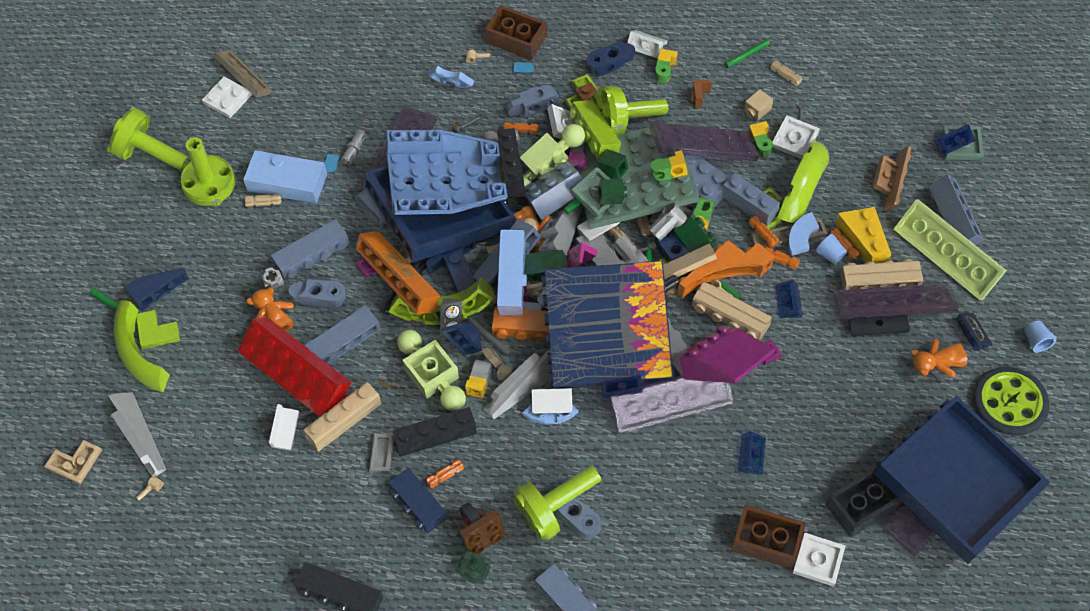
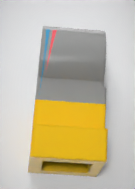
M475 360L471 375L465 385L466 395L484 398L490 379L492 363Z

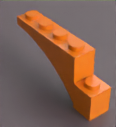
M728 240L715 249L716 260L692 270L687 277L684 276L679 280L677 295L683 299L690 292L699 288L703 282L709 283L726 277L757 275L761 277L772 267L775 255L759 243L747 248L743 252Z

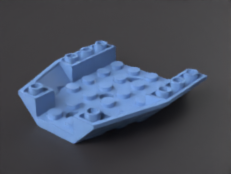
M444 130L386 131L387 165L392 213L394 215L453 214L507 199L506 184L502 183L499 168L501 155L498 142ZM443 181H447L450 184H443ZM405 182H411L413 184L407 185Z

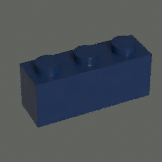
M409 468L389 482L391 489L389 493L395 501L399 499L403 505L401 507L408 516L410 514L413 515L415 518L414 523L420 530L424 529L429 533L447 519L446 511Z

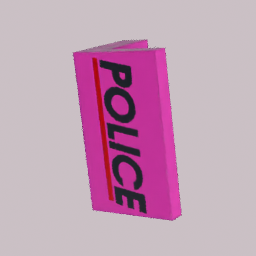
M581 242L568 250L566 256L568 268L579 267L593 259L597 255V249Z

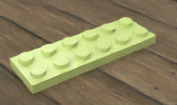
M920 200L914 201L894 228L897 233L980 301L987 296L1007 271Z

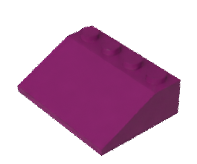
M720 326L716 331L708 334L705 339L697 342V345L688 349L686 353L679 357L683 380L737 383L772 355L775 349L738 328Z

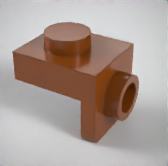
M710 80L693 81L690 100L694 102L695 108H702L703 94L710 93L711 91Z
M590 82L576 88L575 92L581 101L590 100L597 90Z

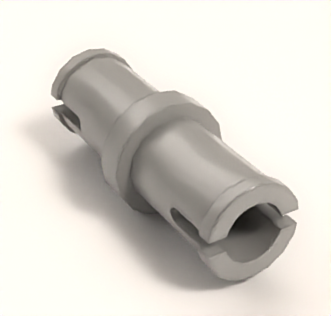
M357 130L352 141L348 142L347 149L340 159L343 161L342 163L351 165L356 154L360 152V147L367 137L363 131Z

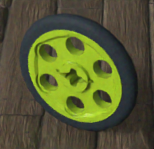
M1014 367L995 368L983 374L973 389V402L978 415L996 431L1009 435H1024L1041 427L1047 419L1050 406L1048 394L1041 382L1027 371ZM1010 380L1018 381L1020 387H1013L1010 384ZM992 383H997V384H999L1000 387H1001V390H1000V391H995V390H993V389L991 388V384H992ZM1025 394H1033L1036 400H1027ZM1017 395L1014 402L1006 405L1008 399L1014 398ZM987 401H995L997 403V407H989L987 405ZM1023 410L1029 411V412L1031 413L1032 417H1031V418H1025V417H1023L1021 411H1023ZM1009 414L1013 420L1007 422L1002 418V415Z

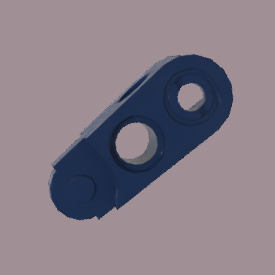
M621 41L595 50L588 54L586 66L597 77L606 75L623 67L624 63L632 60L635 56V47L630 43L621 44Z
M675 228L667 234V238L664 237L661 241L655 237L656 249L668 263L690 253L675 233ZM688 272V273H686V274H684V275H681V276H682V277H684V276L687 277V276L690 274V272Z

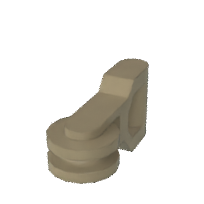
M490 348L483 350L487 359L498 369V379L505 381L513 373V369L504 365L495 350Z

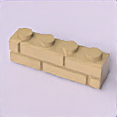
M911 259L902 262L889 260L878 264L874 262H867L862 265L848 263L841 270L844 293L918 289L923 282L920 262Z
M703 282L693 297L692 307L698 313H706L715 322H723L729 328H738L758 340L762 339L771 324V316L706 282Z
M366 382L360 389L355 390L331 408L328 413L326 412L303 429L307 440L319 452L381 405L380 396Z

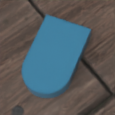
M514 62L513 73L530 74L534 71V66L531 63Z
M327 155L325 161L327 173H332L336 170L340 159L339 155Z

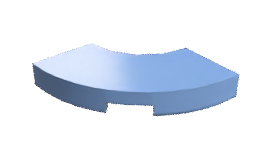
M439 66L429 69L427 73L428 77L444 84L451 82L456 84L455 87L458 88L471 87L474 83V80L462 72H450Z
M812 212L797 220L790 231L788 247L791 256L809 251L808 239L813 233L819 231V225Z
M531 404L522 415L536 423L557 424L574 417L578 413V409L572 405L571 413L534 414Z

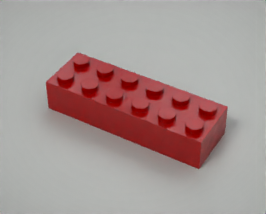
M268 317L252 320L237 352L319 417L326 412L328 413L331 408L343 400L352 383Z

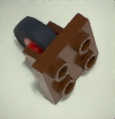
M469 502L459 508L463 518L460 521L463 529L460 531L470 558L481 554L487 547L498 543L505 536L500 515L496 510L486 515L482 509L476 511Z

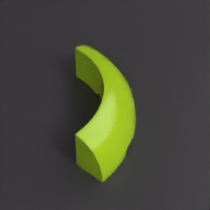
M816 140L810 144V152L804 154L790 186L792 192H788L777 217L780 220L796 223L797 220L805 215L819 179L829 163L828 150L822 143Z
M480 277L472 286L459 293L440 296L435 312L416 315L398 294L391 303L388 312L407 321L412 319L424 322L423 324L440 325L443 298L463 300L462 320H465L468 316L480 312L494 299V291L487 281Z
M121 300L115 312L113 326L114 341L120 359L127 370L138 381L149 388L163 393L170 374L162 367L154 365L142 357L134 339L135 322L139 310L130 301Z

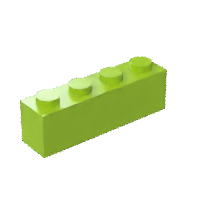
M574 101L572 109L569 111L570 119L573 120L574 124L580 125L584 129V141L587 142L597 160L607 149L619 153L621 142L594 101Z

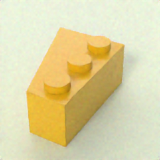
M875 207L838 213L835 225L838 229L840 228L854 248L860 252L859 256L865 263L874 262L878 264L889 261L891 252Z

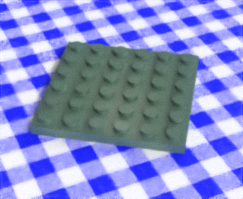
M676 121L617 136L621 142L619 153L626 155L629 167L621 177L624 186L627 187V197L624 198L622 204L611 205L598 218L585 206L584 208L589 228L594 229L661 212L665 207H669L672 202L676 203L678 207L699 202V195ZM588 144L570 148L571 152H583L587 158V164L577 170L582 179H584L598 167V160L594 153L591 152ZM682 150L688 175L663 181L655 180L651 171L652 161L675 156L676 151Z

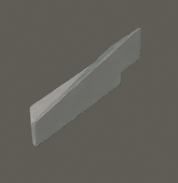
M573 200L552 213L540 233L545 239L538 249L541 253L563 250L567 256L584 206L582 203L569 215L563 209Z
M551 348L542 357L534 352L493 391L491 395L493 400L484 407L483 411L495 419L531 394L532 390H536L548 382V372H552V364L548 365L547 353L551 352Z
M129 392L109 395L108 397L117 409L111 416L151 476L157 477L166 471V467L134 394Z

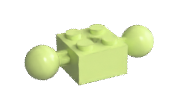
M570 124L564 128L562 139L558 143L546 133L520 157L529 169L523 174L524 185H528L535 178L539 180L543 174L550 173L556 169L558 164L568 161V156L564 151L569 147H578L584 142V129L580 125Z
M403 331L397 339V345L401 352L410 355L403 359L405 372L426 399L440 391V401L446 410H460L466 401L465 393L457 386H450L451 383L459 379L457 366L436 340L421 348L422 339L416 331Z

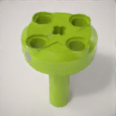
M602 86L590 98V100L594 101L616 136L625 133L629 118L661 116L668 113V103L665 99L627 102L623 91L617 86Z
M131 107L116 122L107 152L127 160L132 156L134 148L138 147L180 171L187 164L188 156L146 134L150 117L145 112Z
M190 138L185 146L191 162L185 166L181 174L183 192L188 200L197 205L218 206L234 190L235 176L233 170L224 159L218 156L207 155L200 138Z
M591 465L544 496L540 494L531 482L522 484L515 489L513 501L532 532L535 531L537 539L548 541L560 532L559 524L553 512L602 480L597 470Z

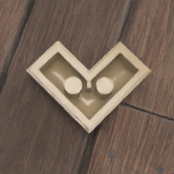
M83 440L73 457L55 449L44 467L81 484L102 452V449Z

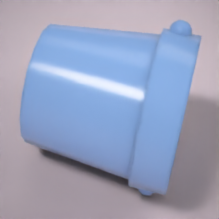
M830 234L820 243L815 252L835 265L845 256L847 250L833 234Z
M1034 321L1024 329V333L1030 343V349L1035 353L1051 348L1056 342L1057 337L1041 321Z

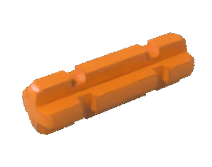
M505 122L503 129L515 128L519 134H528V132L530 134H538V124L514 123L513 125Z
M757 216L749 220V225L752 228H756L755 231L765 241L767 240L766 243L770 247L778 244L779 239L774 234L772 235L771 230Z
M836 228L830 232L847 250V256L851 260H855L859 256L860 252L853 248V244L844 235H841L842 233L839 229Z
M770 247L765 248L775 255V262L785 266L789 265L792 269L798 267L799 259L795 257L790 258V255L778 250L773 251V248Z
M457 459L452 462V465L448 464L435 472L436 475L432 474L427 477L426 482L429 487L434 488L438 485V482L442 483L455 475V472L462 471L464 469L462 462Z

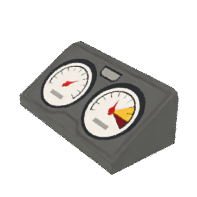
M443 298L441 303L440 338H446L441 332L442 328L462 323L463 300Z

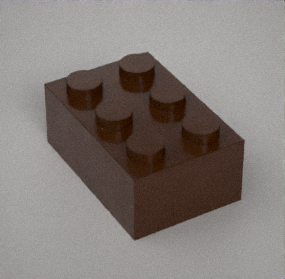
M500 5L485 28L486 43L530 60L534 58L547 37V22Z
M744 505L732 552L793 569L806 522Z

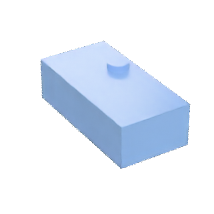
M255 150L243 180L248 192L271 196L273 194H280L282 198L317 204L327 172L324 162Z
M501 230L497 298L499 315L523 316L524 286H527V274H525L526 239L524 230Z

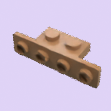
M906 146L897 153L896 161L891 160L885 155L879 158L872 187L887 195L884 206L885 211L897 207L900 203V193L904 187L903 181L907 173L906 168L911 158L910 146Z

